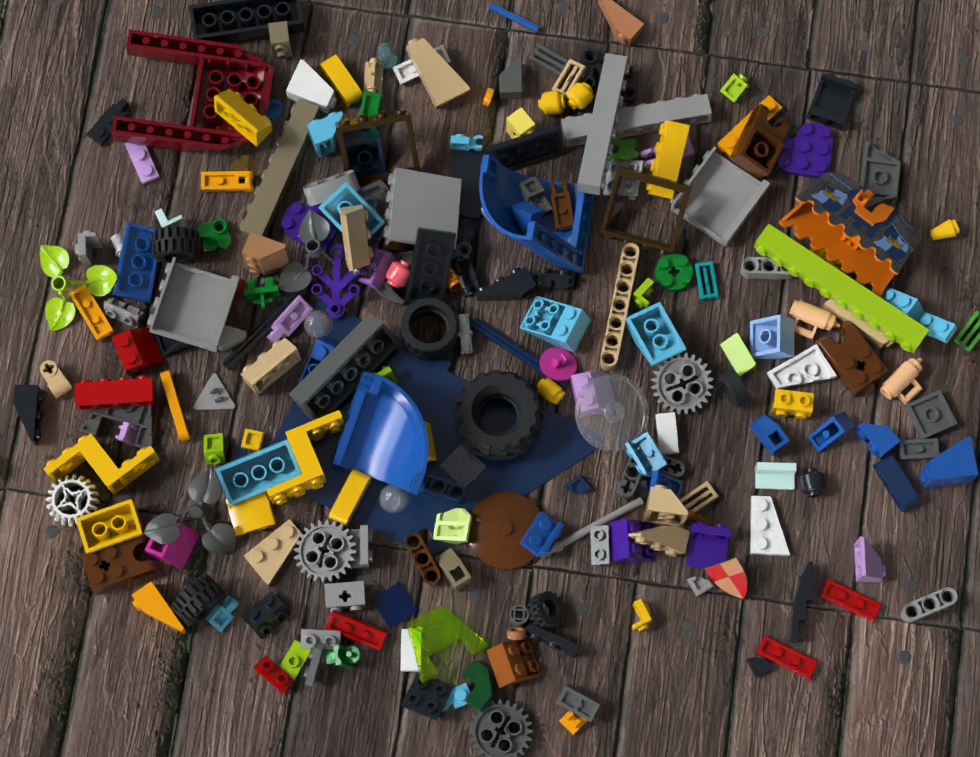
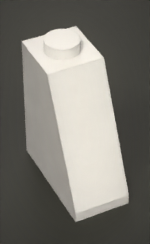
M300 59L286 89L287 98L296 102L298 99L319 106L320 111L329 113L330 108L333 109L337 101L334 90L304 60Z

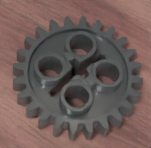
M499 699L498 705H495L494 701L491 700V706H487L482 713L477 710L479 716L472 715L475 723H469V726L474 728V730L468 731V734L474 735V737L469 739V742L476 743L472 749H479L478 757L482 754L485 757H517L518 753L524 756L522 749H529L526 742H532V738L527 736L533 733V730L527 729V727L532 725V722L525 721L529 717L528 714L521 715L524 710L523 708L518 711L516 710L517 703L511 707L509 706V700H507L505 705H502L501 699ZM493 714H500L502 721L497 724L493 723L491 716ZM509 716L510 720L504 728L505 736L500 735L495 747L491 748L497 736V731L495 730H500L505 719ZM515 723L519 725L520 730L517 733H511L508 727L510 724ZM483 732H491L493 735L492 739L484 741L481 738ZM507 741L510 744V748L507 751L500 750V742Z

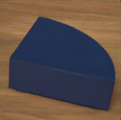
M580 474L565 485V488L574 494H585L592 490Z

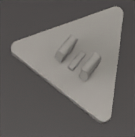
M214 373L195 402L193 409L195 411L232 410L236 406L217 374Z

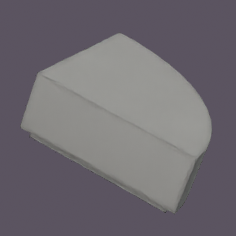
M701 577L687 579L696 597L714 587L709 580Z

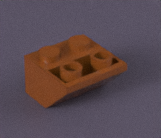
M529 638L503 642L487 650L499 688L512 686L542 675Z

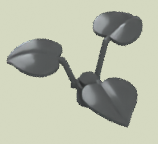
M309 210L305 215L299 229L300 239L305 243V249L308 252L306 254V265L303 267L299 262L287 264L280 275L278 285L280 290L299 292L310 285L312 275L307 270L311 257L318 258L324 255L333 263V258L323 250L319 242L324 241L330 234L329 223L313 210ZM345 257L341 259V279L349 273ZM362 267L361 275L355 277L350 283H353L359 280L361 277L365 276L367 274V267ZM358 269L352 271L354 275L357 274Z
M208 468L190 482L188 493L191 500L188 501V510L184 511L179 522H177L174 514L162 513L153 518L144 530L145 535L157 543L170 544L179 537L180 530L177 526L183 523L187 515L192 518L200 517L208 531L202 536V543L208 551L215 554H227L235 549V533L232 527L226 523H217L211 529L203 514V502L214 504L221 495L219 479L211 468Z

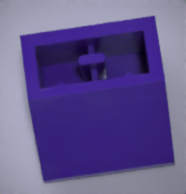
M628 518L609 522L612 561L622 563L655 561V550L650 548L651 545L636 543V539L628 536L629 533L653 528L652 522Z

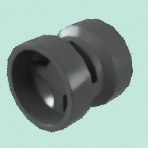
M515 605L510 610L509 619L515 627H523L529 620L528 609L525 606Z

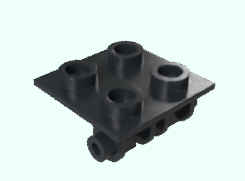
M417 673L401 707L433 720H440L443 715L442 710L453 687Z

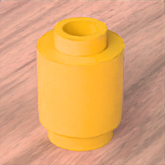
M542 378L536 386L538 394L551 404L557 405L565 395V392L562 391L563 388L550 378Z

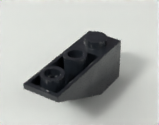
M526 266L522 269L519 267L514 269L510 273L511 275L505 278L502 276L496 279L494 284L490 286L485 285L478 289L476 300H521L536 292L537 285Z
M15 385L13 404L31 442L38 446V440L41 439L39 421H42L43 418L40 404L44 401V392L41 391L38 385Z

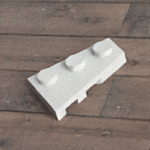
M817 344L767 372L776 389H784L837 377Z
M751 496L750 555L790 556L771 496Z

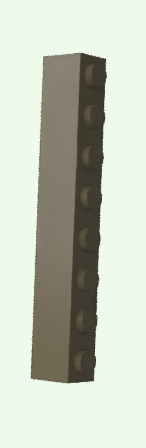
M298 99L297 104H293L290 111L291 117L289 121L286 120L283 126L284 133L282 137L279 136L277 139L276 151L271 153L268 161L270 164L262 173V182L260 186L257 185L255 188V198L253 202L248 204L246 218H243L240 222L239 229L243 237L248 238L250 232L263 237L267 236L310 139L307 125L311 121L318 119L321 114L319 106Z

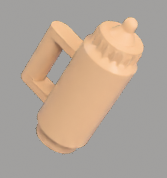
M794 300L789 314L793 315V318H796L794 332L809 339H813L817 327L831 331L833 327L840 328L841 326L835 320L836 316L831 314V312L802 300ZM798 320L813 325V331L798 326Z
M910 358L908 361H905L882 383L881 393L890 400L898 397L905 405L908 404L922 390V387L915 380L922 370L920 365L922 358L917 360ZM912 383L914 387L903 396L901 392Z

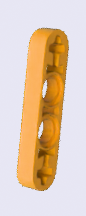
M169 370L161 372V380L181 442L190 440Z

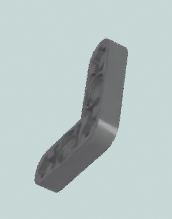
M663 455L670 464L667 471L663 468L660 472L681 479L685 473L684 464ZM629 458L617 488L618 496L625 500L630 499L634 495L642 476L640 473L636 477L628 475L629 469H636L637 464L634 458ZM675 467H679L680 472H677V474L673 473ZM627 481H631L629 491L626 494L623 493L622 488H625Z

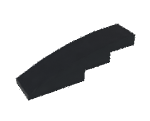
M809 561L806 564L796 589L790 616L789 643H797L799 641V623H805L807 620L806 604H811L814 601L813 561Z

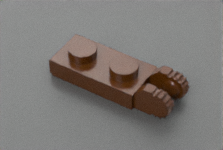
M562 180L561 183L563 193H556L555 182H550L556 232L573 229L574 219L566 180Z

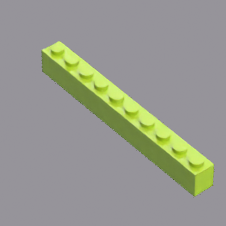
M768 224L756 240L754 248H756L760 255L768 256L775 265L783 266L788 270L789 274L794 277L798 276L804 280L807 286L816 288L822 296L834 300L840 308H846L851 311L855 318L863 319L870 328L881 331L888 340L899 343L903 350L914 353L929 332L928 328L772 225Z

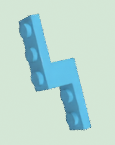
M869 284L867 286V289L872 291L873 287ZM887 286L881 295L882 299L928 328V336L948 343L958 329L956 324L924 312L917 298Z

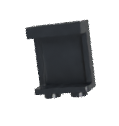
M822 73L806 119L841 131L858 85L854 84L851 80H842L833 74Z

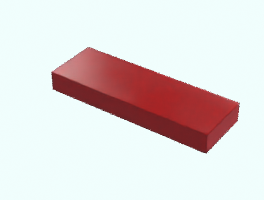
M827 579L819 596L873 623L882 606L881 603L830 579Z
M334 609L325 627L327 630L341 631L342 636L377 650H381L388 633L387 630Z
M765 635L756 651L757 655L808 680L811 679L818 664V661Z

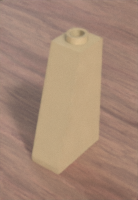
M417 37L408 42L409 45H407L406 51L435 108L469 92V86L424 38L418 39Z
M831 298L824 303L822 309L831 312L841 323L850 321L862 337L877 348L882 349L884 346L888 348L896 342L888 340L881 331L870 328L863 319L855 318L851 311L846 308H840Z

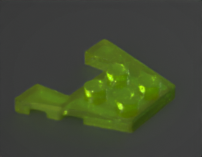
M442 605L407 624L422 683L438 675L437 669L429 658L432 654L462 639L472 656L488 646L487 642Z

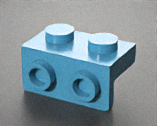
M645 432L632 442L628 441L625 443L627 446L626 452L631 459L634 458L636 461V469L641 475L651 477L652 471H660L669 465L649 432Z

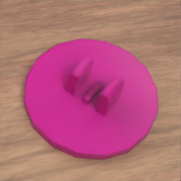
M550 348L543 352L540 358V368L548 378L556 381H565L575 374L577 362L570 352L562 348Z

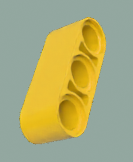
M333 55L320 63L323 73L347 107L363 98L361 89L337 55Z
M353 469L328 518L347 526L372 477Z

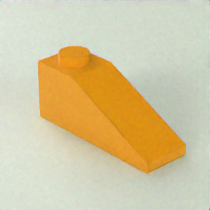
M149 582L132 594V597L135 599L132 603L138 612L142 610L146 615L183 634L187 632L152 582Z

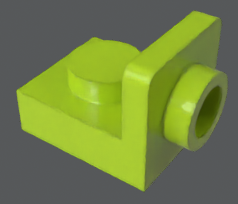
M733 73L720 92L735 103L746 88H749L751 85L747 83L749 79L743 74L737 75Z
M649 277L632 296L633 303L640 309H646L650 305V302L645 298H648L653 292L654 282Z
M223 433L204 435V456L207 465L226 462Z

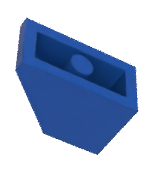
M844 411L831 417L807 437L815 449L820 452L855 428V425Z

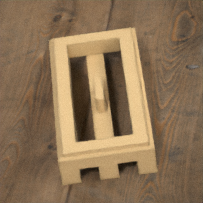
M569 59L551 90L560 91L566 98V93L575 83L580 81L587 69L586 66ZM575 65L571 73L567 77L561 90L558 89L561 83L563 82L565 76L567 75L568 71L570 70L571 66ZM578 68H580L579 71H578V73L576 74L574 80L572 81L571 85L569 86L568 90L565 92V90L567 89L568 85L570 84L572 78L574 77L575 73L577 72Z
M706 481L681 498L680 502L684 503L707 487L709 490L684 506L689 509L712 493L713 496L691 510L697 513L719 496L710 483Z

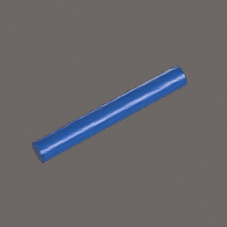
M492 2L489 5L488 9L538 33L539 25Z

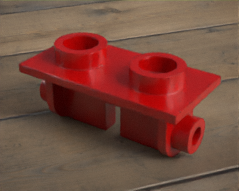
M267 655L253 667L257 674H260L281 694L287 693L289 687L295 682L291 676Z

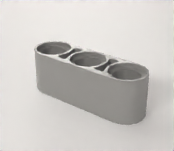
M354 170L305 185L303 191L309 206L323 203L344 182H347L355 191H358L360 186Z
M747 257L742 262L740 269L741 275L746 279L788 280L793 277L783 269V266L775 265L769 257ZM751 265L754 270L748 271L745 266ZM764 266H771L773 271L765 270Z
M947 587L912 601L901 610V618L907 623H912L949 608L957 601V592L953 588ZM944 593L950 595L951 602L944 601ZM925 601L932 602V610L925 607ZM907 608H912L915 611V617H910L907 614Z

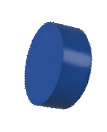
M278 100L269 101L267 116L270 119L282 117L284 113L283 104Z

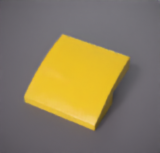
M267 491L233 505H229L226 499L236 536L240 537L252 531H260L276 524Z

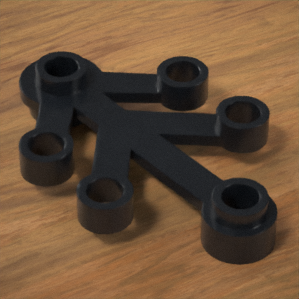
M588 49L582 53L581 62L587 68L584 83L587 84L588 81L593 82L592 85H589L593 89L595 87L593 68L599 72L600 81L603 67L600 62H604L605 55H598L595 50ZM592 57L593 60L588 61L587 58ZM631 65L630 70L632 71V73L629 75H625L626 78H631L634 76L635 70L634 67ZM626 86V90L621 92L622 96H624L623 100L627 103L633 102L637 95L636 89L632 86ZM626 94H631L632 97H631V98H627L625 95H626Z

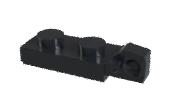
M122 98L116 105L112 104L87 132V137L102 147L112 136L114 115L125 117L127 115L125 111L130 107L129 103Z

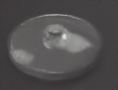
M605 374L590 380L580 391L575 405V419L580 433L592 446L604 451L627 449L626 442L634 441L644 434L649 418L648 403L641 388L631 379L619 374Z

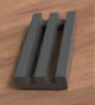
M539 43L528 57L529 61L557 77L560 76L569 61ZM535 56H538V57H540L541 59H543V60H545L546 62H548L549 64H552V65L556 66L557 68L560 69V71H558L557 69L551 67L550 65H548V64L542 62L541 60L535 58Z

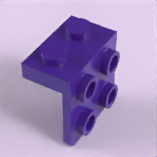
M705 522L692 523L686 565L705 569L726 561L731 529H727V526L720 524L713 527L707 526L708 523Z

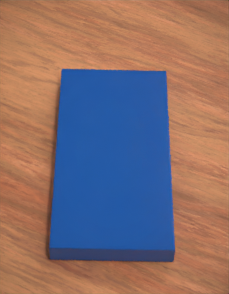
M130 222L125 224L116 273L118 279L114 285L112 295L148 304L151 302L158 260L152 257V233L158 229Z

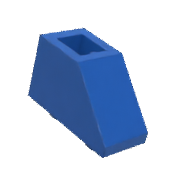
M765 414L749 425L771 457L784 449L790 442L780 426Z
M860 423L855 429L858 439L862 442L865 441L869 446L870 453L879 459L900 443V439L888 426Z

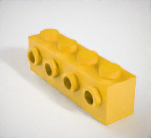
M669 120L664 121V124L660 125L659 134L661 137L655 146L656 159L652 161L650 167L652 175L677 181L690 125ZM649 183L646 184L647 194L673 199L675 190Z

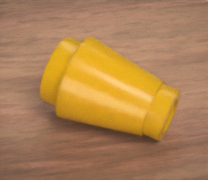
M949 219L930 230L933 241L956 237L960 233L955 219Z

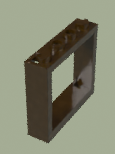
M397 108L394 112L380 111L373 116L360 115L356 119L344 118V120L335 122L344 172L350 169L343 132L406 121L414 165L413 167L403 169L421 172L409 109ZM394 170L356 178L360 187L380 179L388 185L389 174H392Z
M619 166L600 233H603L604 237L613 240L615 237L621 238L622 242L626 244L639 243L640 247L651 250V247L659 249L658 252L669 255L670 252L673 253L692 186ZM623 176L684 193L670 244L609 227Z

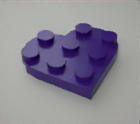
M818 123L804 124L796 137L785 138L782 150L775 162L784 173L816 179L823 174L829 173L833 147V137L829 127Z
M294 202L284 211L281 225L285 234L305 246V243L300 239L299 229L305 215L309 210H313L323 217L330 226L328 237L324 241H319L326 252L339 229L318 208L322 203L309 206L304 203Z

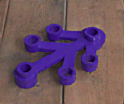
M335 244L330 249V255L333 258V280L324 271L323 266L317 264L312 267V273L315 276H319L332 290V298L324 292L321 284H314L311 287V291L327 304L326 310L330 317L340 318L345 313V305L354 296H358L361 293V288L356 284L350 285L349 292L341 299L340 292L355 277L360 276L362 271L359 268L358 273L355 275L352 271H349L341 279V259L345 257L344 246ZM337 248L340 249L339 255H335L334 253L335 249ZM317 267L321 268V272L319 274H316L315 269ZM316 286L320 287L319 293L315 292ZM356 286L358 291L353 294L352 288ZM335 305L338 306L337 312L333 311V306Z

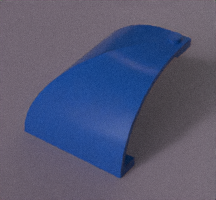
M483 155L479 193L483 210L489 221L499 231L552 265L570 272L583 273L595 194L578 192L576 183H567L574 219L573 229L556 232L552 211V213L543 217L542 226L535 221L528 222L527 234L524 236L510 206L525 201L519 183L532 177L506 168L499 164L500 161L491 155ZM537 178L545 190L544 196L552 206L550 182L555 181ZM555 182L556 193H563L562 182Z
M362 372L330 463L350 470L356 469L372 478L418 495V492L423 490L425 484L423 478L429 456L428 435L422 415L412 399L398 385L378 374Z

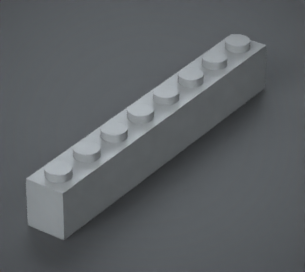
M605 53L577 182L578 192L600 195L601 188L605 189L606 177H604V172L609 170L610 161H607L608 155L612 156L613 145L611 144V139L615 140L617 128H614V125L619 123L620 112L617 111L618 107H622L624 96H621V92L626 90L627 80H624L625 75H629L630 64H627L628 56Z
M695 94L692 97H677L669 101L660 100L652 104L642 103L634 107H621L617 111L620 112L619 123L614 125V128H617L615 138L657 132L660 129V125L664 124L666 120L690 126L711 122L712 111L708 95ZM586 113L583 116L577 117L568 116L565 119H561V131L565 147L586 144L592 113Z

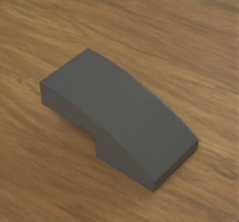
M535 176L519 183L526 202L543 209V217L552 213L553 208L544 196L545 190Z

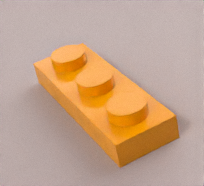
M86 284L69 293L97 341L114 333Z

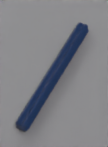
M475 318L472 321L471 327L547 377L540 368V359L480 319ZM553 380L555 383H557V384H558L560 387H562V388H563V387L567 384V382H568V380H565V381H556V380Z

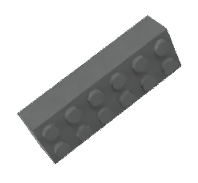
M369 313L289 395L312 421L328 415L357 388L362 372L372 373L399 344L384 322Z

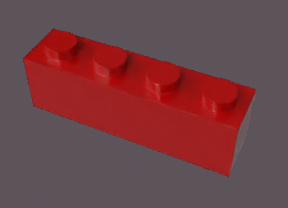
M139 376L138 379L121 377L119 380L114 381L104 378L100 379L99 382L81 380L80 383H75V406L78 410L155 405V382L149 376Z

